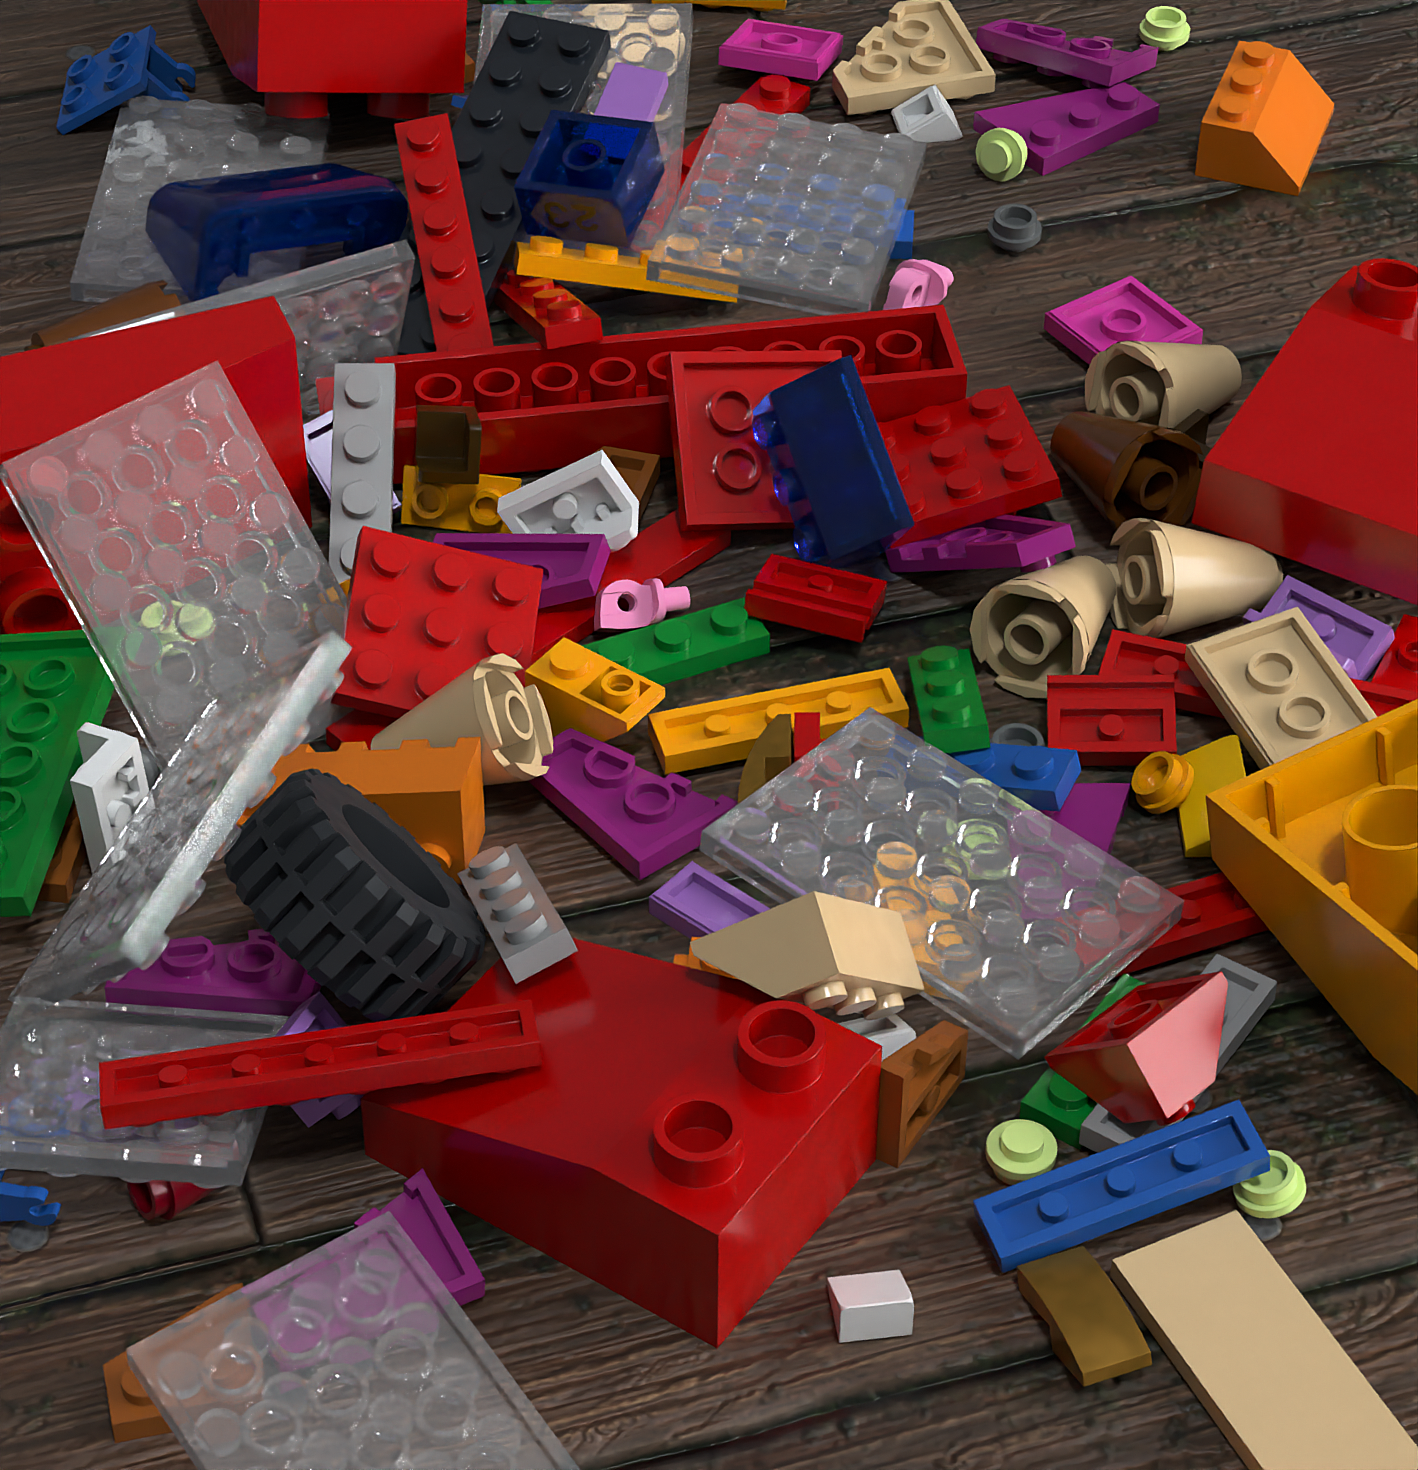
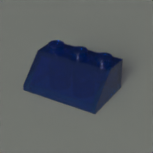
M851 355L839 358L769 392L753 409V434L759 447L762 450H767L775 471L772 478L774 491L779 502L783 506H788L795 525L793 531L795 548L803 561L841 569L879 557L915 525Z

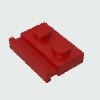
M771 553L756 576L753 589H748L746 592L744 609H746L749 616L861 643L864 639L865 629L869 630L885 602L888 581Z
M1174 674L1047 675V747L1077 750L1080 766H1137L1143 759L1154 752L1166 751L1170 754H1177Z

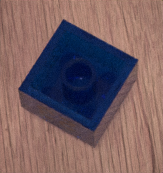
M551 110L514 186L526 234L630 248L665 171L654 122Z

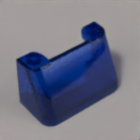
M324 163L176 181L166 184L158 189L150 198L147 207L145 231L194 307L219 303L220 293L218 287L233 273H235L237 278L248 277L250 255L257 252L344 241L342 250L350 262H358L362 259L364 261V269L373 282L379 281L406 226L408 201L395 182L385 177L337 163Z

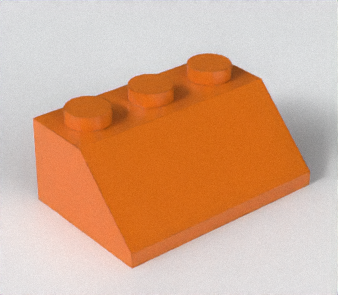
M1239 40L1201 121L1195 176L1294 196L1299 195L1333 115L1334 103L1290 50L1276 48L1262 41L1245 42Z

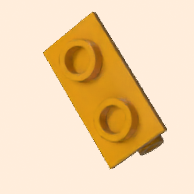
M405 465L403 471L401 524L477 533L513 534L497 513L498 498L521 488V479L479 474V484L422 483L417 479L415 467Z

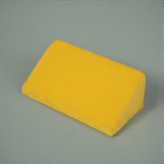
M1238 735L1220 738L1181 755L1192 765L1194 770V780L1190 793L1186 800L1176 807L1185 857H1212L1205 795L1246 777Z

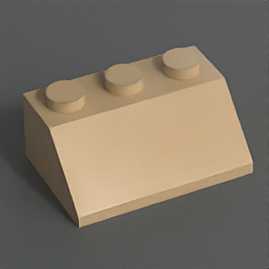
M817 891L800 896L690 942L695 957L774 998L804 1003L805 1006L812 1010L826 1007L834 1009L836 1015L859 1013L863 1014L865 1020H876L900 1012L905 1008L904 998L925 991L900 912Z

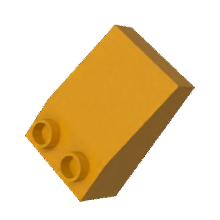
M1418 699L1205 796L1212 860L1373 1057L1418 1095Z

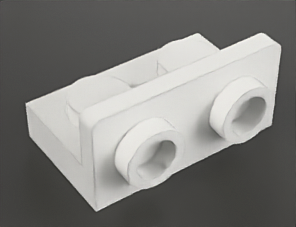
M85 722L77 731L83 764L70 779L93 878L115 885L157 839L159 833L138 738Z

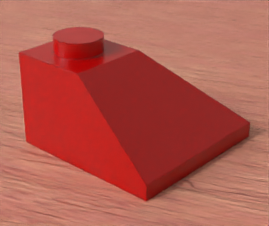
M1219 971L1136 986L1044 1057L1053 1071L1125 1124L1155 1120L1158 1126H1165L1176 1122L1195 1108L1196 1105L1193 1098L1215 1082L1228 982L1223 972Z

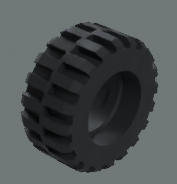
M308 769L292 773L227 841L224 856L226 874L229 881L236 885L235 892L242 903L248 906L255 914L254 919L265 932H269L277 940L279 947L292 960L295 959L307 970V974L321 986L325 985L335 993L336 998L349 1007L354 1006L358 1008L363 1016L375 1022L426 1015L482 958L486 942L484 925L477 919V911L472 903L462 895V889L454 879L449 877L430 852H426L415 841L416 838L403 826L400 827L394 822L386 811L375 802L371 803L364 798L360 791L349 784L344 785L336 776L328 772L322 774L319 769Z

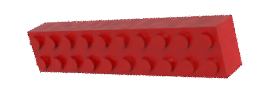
M944 304L603 336V340L549 350L541 345L540 342L374 357L375 363H394L396 370L393 484L403 483L405 465L414 466L416 405L476 407L482 426L479 474L537 472L543 469L564 468L591 455L602 446L660 455V458L674 457L665 358L670 352L841 350L850 433L862 430L865 426L872 423L888 422L915 414L928 406H941L966 398L968 373Z

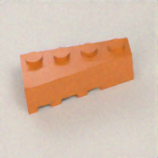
M459 737L454 747H431L428 739L402 740L399 749L368 750L366 742H342L340 748L332 752H315L309 744L230 748L208 798L213 847L226 849L227 841L292 773L308 769H319L322 774L328 772L336 776L344 785H351L360 791L363 797L371 803L375 802L388 813V816L400 827L403 826L415 837V841L426 852H430L449 877L453 878L457 884L463 885L457 873L469 868V862L477 855L485 834L481 737Z

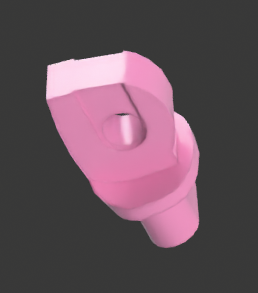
M924 259L903 261L896 268L895 275L889 284L890 288L883 310L938 305L946 297L947 289L953 282L952 272L945 266Z
M658 578L646 579L642 585L628 579L615 581L603 588L596 596L594 631L610 633L629 632L662 622L665 615L682 614L688 611L690 607L689 590L686 586L664 588L663 583ZM619 597H623L628 601L629 609L627 612L622 611L618 607L617 601Z

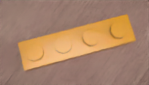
M531 236L530 243L516 242L514 267L518 275L737 303L740 280L734 270L727 269L728 263L719 259L697 257L695 258L694 265L673 262V255L653 250L640 251V258L618 255L619 249L617 247L600 243H587L585 250L563 248L564 242L562 240L547 236Z
M884 668L648 714V734L666 775L671 772H682L747 759L758 737L778 714H791L794 747V712H820V738H833L834 742L908 727L909 707L890 668Z

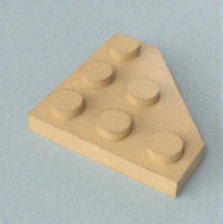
M907 0L897 2L889 11L888 21L882 27L874 26L856 45V55L849 62L842 60L833 69L832 88L847 115H869L878 110L895 108L933 85L937 86L945 100L953 98L968 99L974 95L994 92L996 74L949 0Z

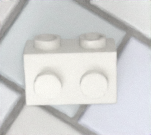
M603 450L498 498L497 513L513 534H605L611 552L620 550L638 535L639 501Z

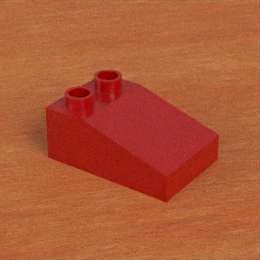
M196 0L232 75L256 92H264V112L266 114L287 118L324 117L328 115V93H367L366 112L368 114L387 118H423L429 116L430 93H464L467 0Z
M1387 258L1364 261L1359 266L1354 265L1309 308L1204 459L1191 523L1418 605V267L1404 261Z
M274 296L0 357V634L101 628L312 528L296 341Z
M576 938L572 939L578 949L577 952L515 984L502 957H500L448 1011L531 999L540 1039L542 1065L519 1068L509 1073L491 1072L451 1078L436 1084L417 1083L377 1089L365 1094L360 1099L365 1154L408 1179L423 1168L437 1195L713 1347L718 1348L875 1162L882 1045L817 1014L803 1004L774 998L742 980Z

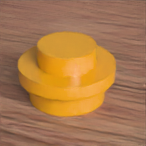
M1166 751L1150 754L1140 762L1132 776L1131 785L1136 793L1137 802L1147 812L1152 814L1164 813L1180 806L1190 793L1194 780V770L1192 765L1181 755L1170 754Z

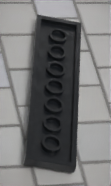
M509 11L455 122L452 135L487 312L515 255L516 242H521L609 52L611 40L608 30ZM411 216L350 340L355 355L374 359V357L437 352Z

